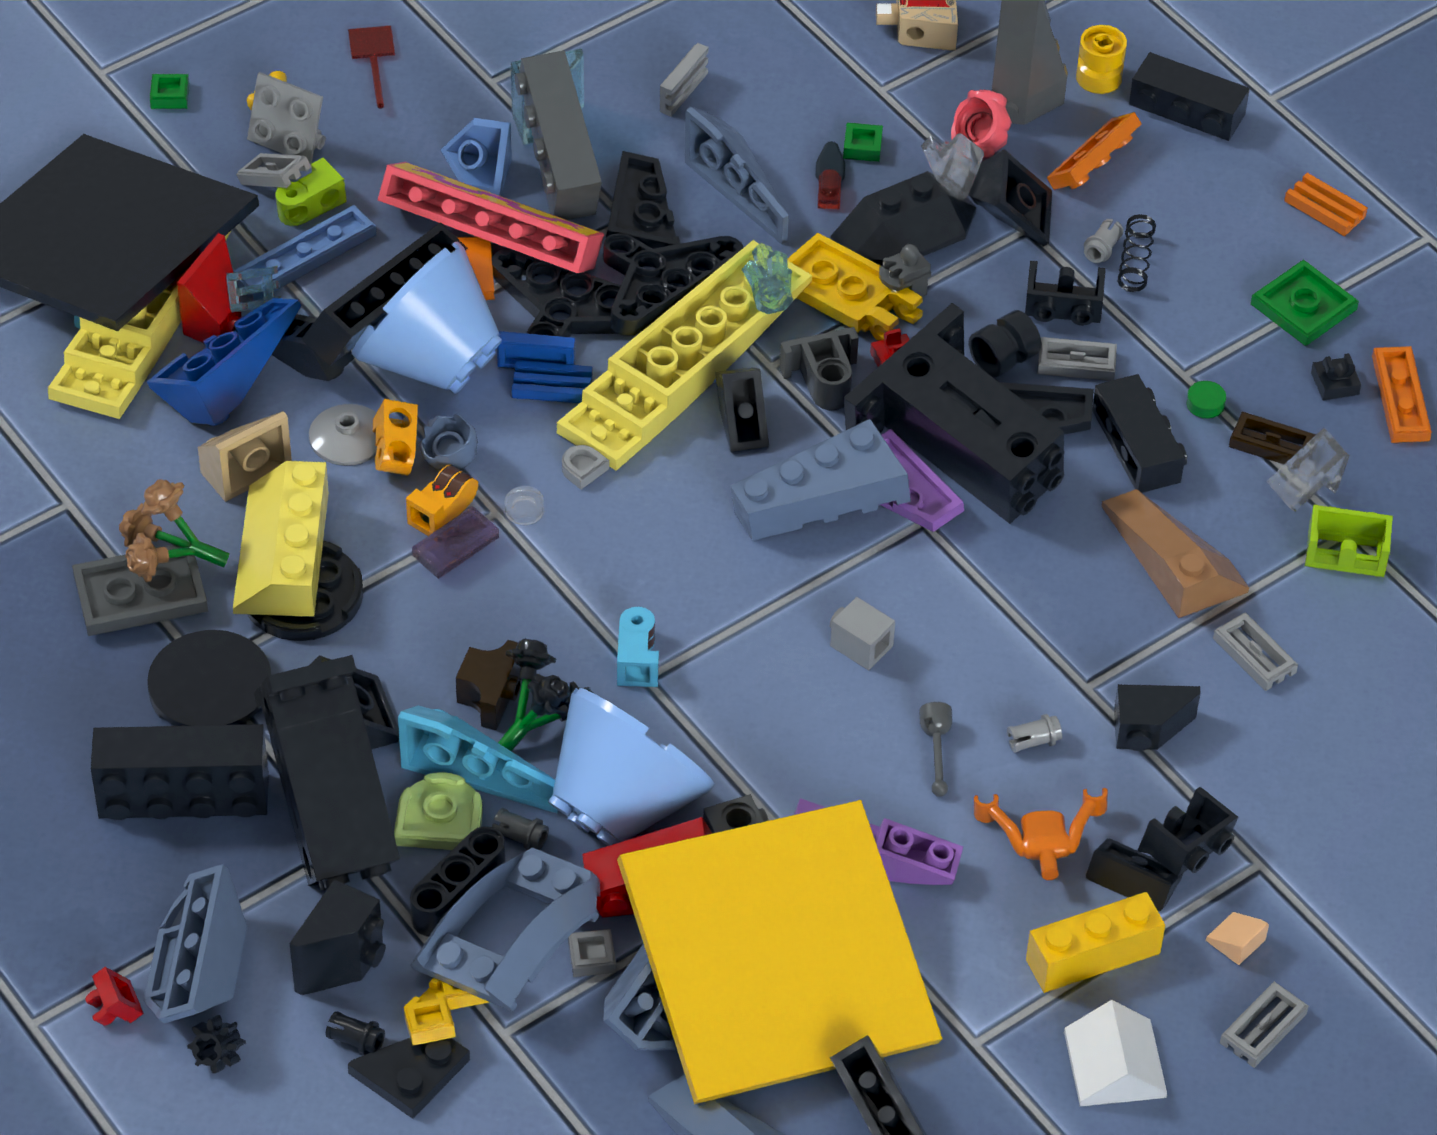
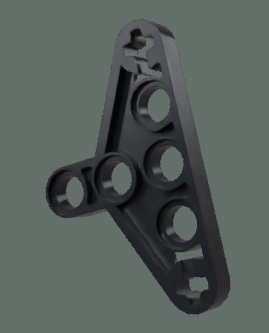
M619 233L608 236L604 241L603 261L609 267L625 275L612 305L611 328L621 335L631 336L639 334L743 249L742 242L731 236H718L652 249L627 234ZM612 250H624V251H627V252H626V253H619V252H615V251H612ZM648 266V267H653V268H656V269H654V270H648V269H643V268H641V267ZM694 268H706L709 271H700ZM677 283V284H682V285H685V286H684V287H676V286H672V285H670V284ZM645 300H658L660 303H650Z
M510 248L501 249L493 255V278L535 318L527 334L570 337L571 334H618L610 326L612 307L605 306L601 302L607 298H616L621 285L584 272L575 273ZM545 274L553 279L546 283H540L533 278L537 275ZM522 275H526V280H522ZM573 286H580L587 291L580 295H574L567 290ZM645 300L650 303H660L658 300ZM557 311H563L570 314V317L564 320H557L552 318L551 315Z

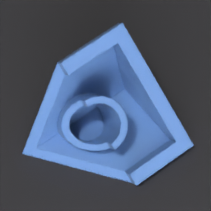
M473 118L472 121L440 149L458 181L501 196L512 161L511 123Z

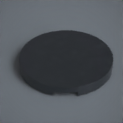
M323 540L314 617L247 615L261 630L281 639L307 641L331 635L347 625L361 606L363 580L360 568L342 552L341 547Z
M202 630L189 633L169 643L153 660L147 679L150 702L160 718H164L175 726L247 725V720L260 710L257 708L254 692L267 676L271 675V668L264 652L254 642L242 635L223 630Z

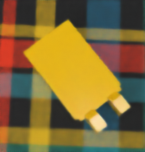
M816 233L786 259L812 275V281L796 297L798 300L850 328L854 327L857 332L860 330L864 332L870 330L876 340H883L885 332L894 330L893 328L899 324V318L914 324L923 316V310L917 308L923 302L922 296L909 288H904L900 291L889 289L882 284L879 278L880 265L820 233ZM893 308L897 316L893 315L889 311Z

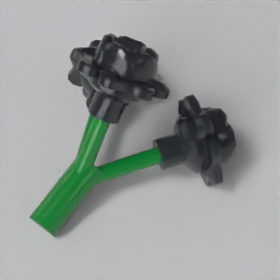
M522 639L518 642L516 649L507 650L505 654L521 667L519 680H522L516 720L498 742L511 752L529 731L558 719L561 722L567 720L571 694L576 688L578 690L580 688L574 681L570 682L568 686L567 682L562 681L556 675L545 677L536 674L537 670L551 663H556V658L548 654L547 645L538 640ZM590 687L583 688L594 693L593 691H591ZM530 691L533 696L532 710L525 716Z

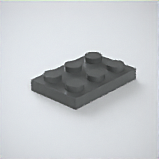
M176 545L164 546L168 550L182 548ZM125 555L72 565L88 636L208 612L205 591L197 561L193 555L169 558L167 563H159L156 568V574L152 576L151 582H145L143 577H139L137 574L129 571Z

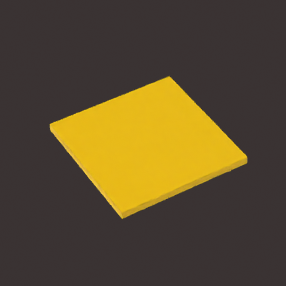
M861 800L625 853L618 857V865L694 1104L834 1070L836 1068L830 1057L867 1035L883 1057L938 1044L943 1039Z

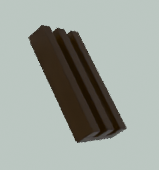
M1241 412L1230 437L1229 447L1303 470L1306 459L1310 455V450L1313 448L1316 434Z

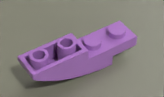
M800 798L794 815L826 807ZM886 818L883 819L880 827L869 823L889 881L924 885L953 884L963 846Z

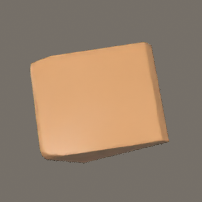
M1232 912L1206 937V941L1237 965H1240L1266 940L1269 924L1261 919Z

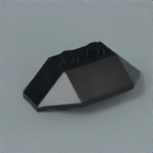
M926 171L865 196L833 232L830 239L878 265H883L884 258L900 253L906 244L915 245L920 254L925 256L966 239L976 214V206L957 184Z

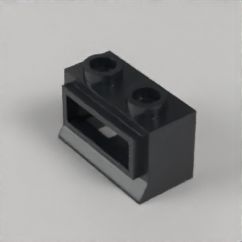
M1030 261L1025 314L1027 316H1033L1036 320L1048 322L1053 319L1072 320L1073 323L1081 326L1088 325L1091 322L1100 323L1106 268L1098 267L1096 288L1073 286L1075 272L1070 267L1060 269L1058 284L1036 282L1038 261Z
M1199 787L1195 790L1186 813L1179 807L1174 806L1166 815L1163 824L1155 818L1149 821L1138 851L1150 854L1177 877L1188 869L1192 873H1196L1206 863L1209 854L1214 851L1216 854L1221 855L1230 847L1235 837L1232 831L1238 816L1202 787ZM1195 831L1202 835L1187 846L1182 842V840Z

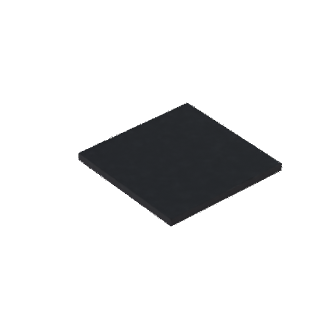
M83 134L0 203V287L119 331L189 269L218 233L226 236L259 206L258 195Z

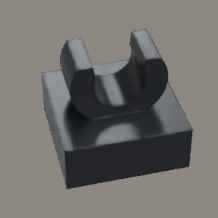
M1349 353L1344 354V358L1331 360V357L1328 356L1323 361L1313 362L1311 374L1323 401L1360 394L1361 382Z

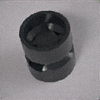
M1013 310L997 319V326L989 324L974 332L969 337L968 345L976 365L995 378L1012 369L1016 363H1022L1038 354L1041 350L1042 342L1038 329L1031 318L1020 310Z

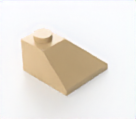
M284 411L232 429L198 446L200 472L225 502L248 491L249 485L285 461H292L288 416Z

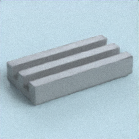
M700 43L694 45L660 85L661 113L672 117L708 74V68L705 67L708 64V58L705 56L708 54L709 47Z
M260 153L241 168L236 175L241 185L287 188L292 184L289 179L297 180L302 176L300 171H308L312 167L306 156Z
M1041 337L1042 345L1039 351L1037 374L1107 381L1114 380L1117 344Z
M1246 612L1214 630L1213 639L1265 691L1272 688L1273 682L1279 684L1284 681L1285 675L1288 674L1291 677L1296 674L1298 664ZM1241 627L1253 640L1250 641L1238 628ZM1262 649L1279 665L1278 667L1262 653Z
M1274 981L1221 1035L1220 1044L1226 1048L1229 1045L1232 1046L1235 1055L1239 1058L1243 1055L1248 1058L1247 1063L1255 1068L1307 1015L1309 1006ZM1276 997L1281 999L1275 1008L1244 1039L1238 1037ZM1290 1007L1294 1008L1256 1048L1252 1047Z

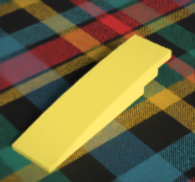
M230 232L225 236V239H226V240H227V238H228ZM184 273L119 331L80 317V330L64 351V365L48 386V399L120 419L182 321L177 282Z
M752 240L608 359V370L582 391V402L557 422L556 433L576 446L587 445L594 448L609 459V467L617 471L677 418L716 379L715 372L726 371L807 287L812 281V275Z

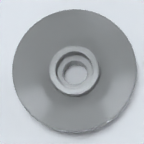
M342 404L326 409L314 419L310 426L309 441L313 451L323 460L343 466L358 465L373 459L376 456L377 446H375L376 433L373 432V418L377 412L357 404Z

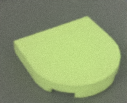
M446 772L425 775L423 780L418 781L410 788L404 789L400 796L394 829L396 845L453 850L470 832L482 825L483 809L480 794L459 775Z

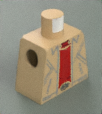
M896 0V3H876V25H897L898 42L901 45L956 50L958 32L956 0Z

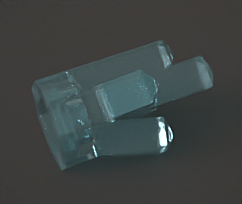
M759 243L752 251L754 261L749 260L742 268V271L752 288L757 310L766 314L784 311L793 302L791 293L792 270L788 268L787 254L777 250L773 252L771 246Z

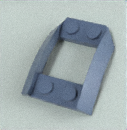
M530 848L526 852L499 865L477 881L440 920L411 963V967L416 971L514 1012L518 1006L515 999L527 981L530 983L534 981L552 954L576 929L587 921L595 923L599 915L596 912L597 896H600V879L590 870L535 848ZM504 887L548 903L549 905L524 928L504 956L457 937L476 911Z

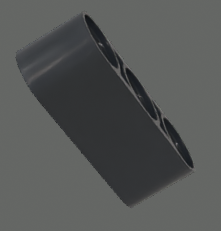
M486 826L476 828L415 885L410 894L411 922L417 933L423 936H430L448 910L477 881L499 865L505 863V840L499 830Z

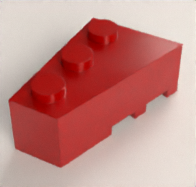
M700 817L582 854L584 868L592 871L600 879V896H597L596 909L602 918L634 914L617 861L621 854L713 834L704 819Z

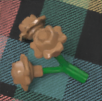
M157 480L145 490V502L141 503L136 510L126 511L122 522L119 524L121 536L125 538L124 546L128 548L125 554L128 563L127 567L130 572L143 577L145 582H151L152 576L156 574L157 565L159 563H167L169 558L193 555L223 568L229 558L230 553L199 541L181 517L183 512L177 503L183 494L184 484L182 482L174 484L168 480ZM164 513L170 522L174 521L187 540L163 532L160 526L153 524L152 514ZM160 539L182 548L170 550L166 547L156 548L152 541L157 542Z

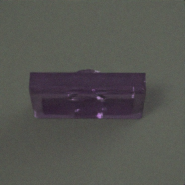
M472 506L412 547V556L439 579L498 539L499 528Z

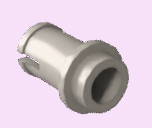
M1113 219L1104 220L1095 235L1086 239L1084 242V254L1089 261L1101 263L1111 257L1112 248L1122 237L1124 231L1119 222L1116 221L1112 229L1108 230L1113 223Z
M1048 714L1041 715V720L1007 727V736L1013 737V739L1009 740V744L1015 753L1019 752V750L1048 743L1049 746L1055 745L1057 740L1062 739V729L1057 716L1049 717Z

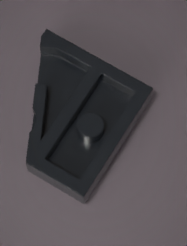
M407 1038L351 1060L348 1063V1074L414 1119L470 1061V1051L452 1038L412 1046L411 1039Z

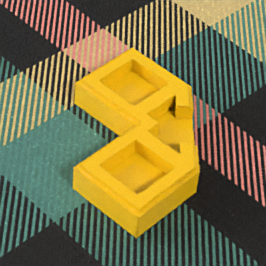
M433 978L429 982V988L420 997H413L403 1007L412 1046L456 1037L450 1010L489 1003V1001Z

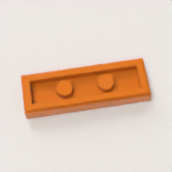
M1412 347L1374 348L1372 360L1391 443L1430 441L1432 431Z

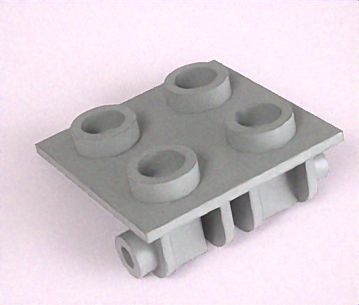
M259 72L247 140L285 155L306 156L309 163L312 164L314 150L316 148L322 149L326 141V137L318 129L323 96Z

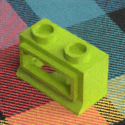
M1313 505L1308 531L1305 566L1384 577L1390 554L1393 516L1377 514L1375 512L1341 509L1332 506ZM1318 539L1342 542L1340 551L1317 548ZM1357 545L1377 547L1376 556L1356 553Z

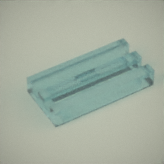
M278 266L227 273L231 312L256 309L273 298H281V296L274 295V289H280V282L273 281L272 274L278 273ZM262 276L261 284L237 288V280ZM264 292V298L239 302V296Z

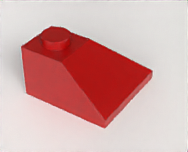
M218 233L177 282L183 335L202 343L212 335L218 337L224 333L233 332L236 330L235 322L242 318L240 298L224 235Z

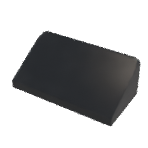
M1110 838L1106 839L1094 851L1086 873L1088 880L1128 898L1147 892L1157 911H1161L1166 906L1183 876L1182 873L1177 877L1155 858Z

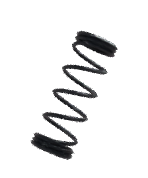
M1133 215L1127 220L1126 239L1123 243L1124 251L1121 255L1122 263L1119 267L1120 273L1118 274L1117 282L1122 289L1130 292L1141 291L1147 286L1148 276L1144 271L1150 268V264L1146 259L1152 255L1148 247L1154 242L1152 236L1156 229L1155 221L1147 215ZM1135 219H1146V220H1148V221L1138 220V221H1135V222H1132V223H1131V221H1133V220H1135ZM1145 222L1150 224L1153 229L1148 233L1135 232L1130 227L1135 223ZM1132 236L1141 239L1150 238L1151 243L1146 246L1137 245L1129 238ZM1128 240L1133 245L1126 248V242ZM1132 247L1146 248L1149 251V255L1144 258L1135 257L1127 250ZM1127 253L1131 258L1124 260V254ZM1131 259L1143 260L1147 263V267L1141 270L1129 267L1125 262ZM1124 274H1138L1144 279V281H1130L1124 276ZM1121 277L1132 284H1144L1139 287H1129L1122 282Z

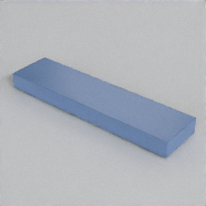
M352 205L234 270L236 285L253 302H256L376 236V225L355 205Z

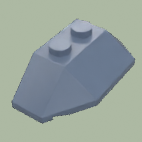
M224 864L189 874L183 885L186 889L174 901L159 928L143 1001L163 1023L198 1014L233 999L247 924L229 869Z
M643 944L606 996L603 1021L635 1050H677Z

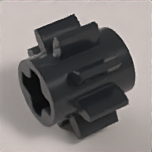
M216 1015L208 1019L207 1023L201 1022L193 1026L192 1030L196 1037L193 1042L187 1045V1048L192 1050L193 1056L196 1059L195 1065L211 1066L212 1073H217L223 1070L225 1065L231 1067L238 1063L241 1059L236 1051L246 1043V1040L241 1039L239 1031L236 1029L238 1024L236 1022L232 1024L222 1023L221 1016Z

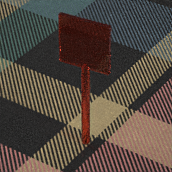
M391 26L348 29L352 59L370 58L376 104L379 109H382L384 101L377 57L395 55Z

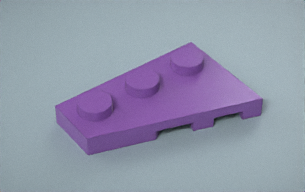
M891 429L881 435L908 474L911 502L899 505L896 504V501L880 504L881 506L932 532L964 511L963 501Z

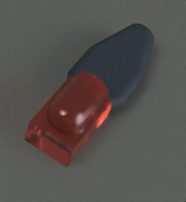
M830 141L824 145L816 161L815 176L819 180L818 208L840 209L841 181L845 178V161L838 144Z

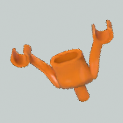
M1102 788L1101 796L1092 797L1088 795L1087 789H1083L1082 806L1071 823L1069 836L1066 832L1064 815L1052 810L1034 811L1025 814L1021 818L1023 833L1021 836L1017 825L999 808V796L997 794H993V802L988 804L981 803L978 800V795H975L974 816L983 823L996 821L1006 833L1014 851L1020 857L1024 856L1026 859L1040 860L1042 878L1054 880L1058 877L1057 859L1067 857L1077 850L1089 817L1101 816L1107 811L1108 790L1107 788Z

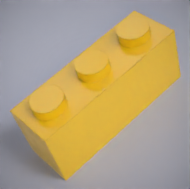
M1144 892L1030 930L1026 961L1043 993L1160 954L1165 923L1148 893Z

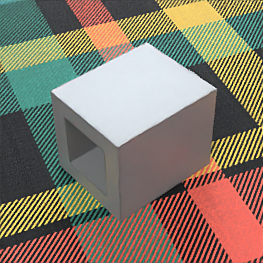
M858 597L847 607H840L831 618L830 646L868 671L893 647L895 620Z

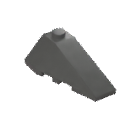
M1045 0L1001 1L992 91L1000 93L1007 98L1006 110L1013 124L1025 125L1064 104L1068 72L1065 63H1062L1059 54L1060 47L1057 39L1054 38L1050 26L1051 19Z

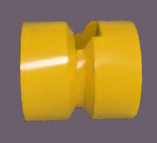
M1110 25L1091 26L1082 33L1076 80L1084 90L1105 94L1118 89L1121 85L1127 39L1124 33Z

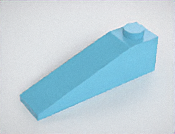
M419 705L400 712L398 727L401 768L424 775L437 772L456 774L463 777L465 782L475 790L558 813L559 810L548 803L553 794L555 779L462 719L440 709H429Z

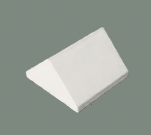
M1110 1000L1065 1027L1064 1035L1080 1107L1167 1097L1166 1085L1149 1018Z

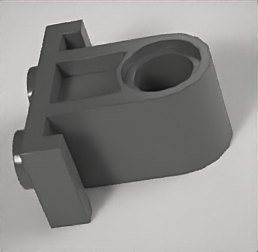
M855 328L833 330L827 333L781 342L779 368L783 378H791L792 371L800 370L810 395L817 406L829 411L844 408V397L851 391V365L857 364L859 337Z

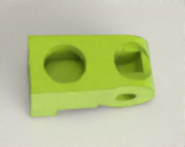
M324 157L311 164L312 173L298 179L297 182H291L292 184L287 188H277L275 197L278 218L285 225H302L347 202L344 178Z

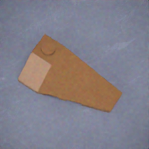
M1135 489L1102 501V508L1178 618L1249 592L1248 585L1227 557L1139 490Z

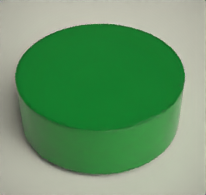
M1199 381L1189 388L1186 405L1188 410L1195 416L1214 418L1224 411L1226 392L1219 384L1212 381Z

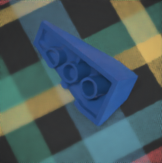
M282 298L271 299L237 320L234 324L236 330L233 332L224 333L218 337L212 335L204 340L206 348L188 359L187 355L183 353L173 359L147 381L149 388L190 423L208 424L210 426L223 423L229 418V413L241 404L300 310V301Z

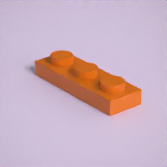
M1133 112L1111 118L1047 177L1052 188L1055 190L1069 186L1070 189H1075L1086 183L1090 178L1088 173L1106 164L1111 159L1110 153L1113 150L1125 146L1133 139L1131 134L1142 125L1136 113Z

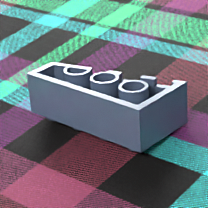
M870 419L730 486L734 513L752 541L803 529L804 523L816 520H823L824 523L839 520L838 515L860 509L862 514L878 510L877 505L896 501L897 505L911 502L908 474Z

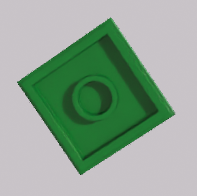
M1303 259L1254 293L1250 304L1304 346H1307L1355 312L1359 301Z

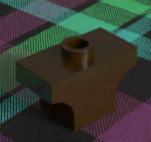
M507 640L500 648L489 651L469 647L456 675L457 703L475 708L480 713L481 727L497 730L509 701H515L518 697L522 681L519 680L521 667L511 657L505 655L507 650L516 649L518 642Z

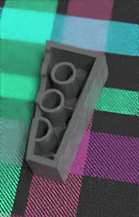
M565 50L521 58L520 71L515 73V85L518 95L524 96L526 105L524 106L525 122L532 131L533 150L535 158L539 162L550 214L565 220L596 215L602 181Z

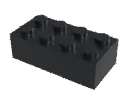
M263 724L93 728L90 769L99 819L209 818L211 816L251 817L268 814L269 771Z

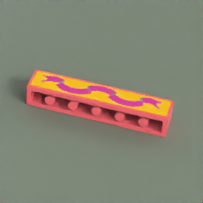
M407 162L387 165L378 196V201L438 223L441 222L446 226L575 273H582L595 268L604 233Z

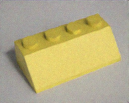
M285 461L249 485L233 614L314 617L329 495L326 462Z

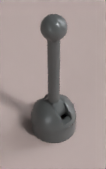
M930 702L920 707L919 720L922 730L927 735L933 737L935 782L932 784L931 789L934 795L941 797L948 791V785L943 780L941 735L946 734L951 728L953 721L952 708L943 702Z

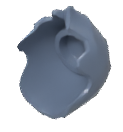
M456 413L450 417L437 415L435 418L429 419L428 426L424 425L423 432L425 438L421 439L418 447L428 465L441 470L446 465L451 464L457 469L462 470L474 460L478 444L476 431L460 414Z

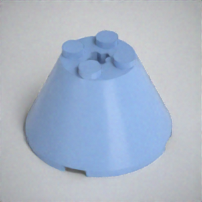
M459 242L452 244L455 248V251L452 253L444 248L436 254L383 307L387 314L374 327L371 324L368 325L352 350V355L358 361L444 390H451L454 394H457L470 380L469 375L476 368V365L482 369L496 354L495 349L500 345L502 339L499 337V331L467 253Z
M576 688L571 694L553 794L548 803L569 816L567 819L584 832L588 833L591 830L596 833V837L607 846L629 840L707 794L715 783L704 770L671 743L668 746L658 745L645 734L649 729L646 725L617 706L583 688H579V690Z

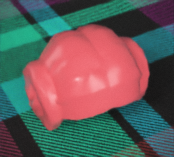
M985 89L979 91L970 90L968 92L967 99L962 101L956 109L951 129V139L956 144L955 150L959 155L975 161H985L1007 144V131L1010 129L1012 121L1006 110V97L1000 93Z

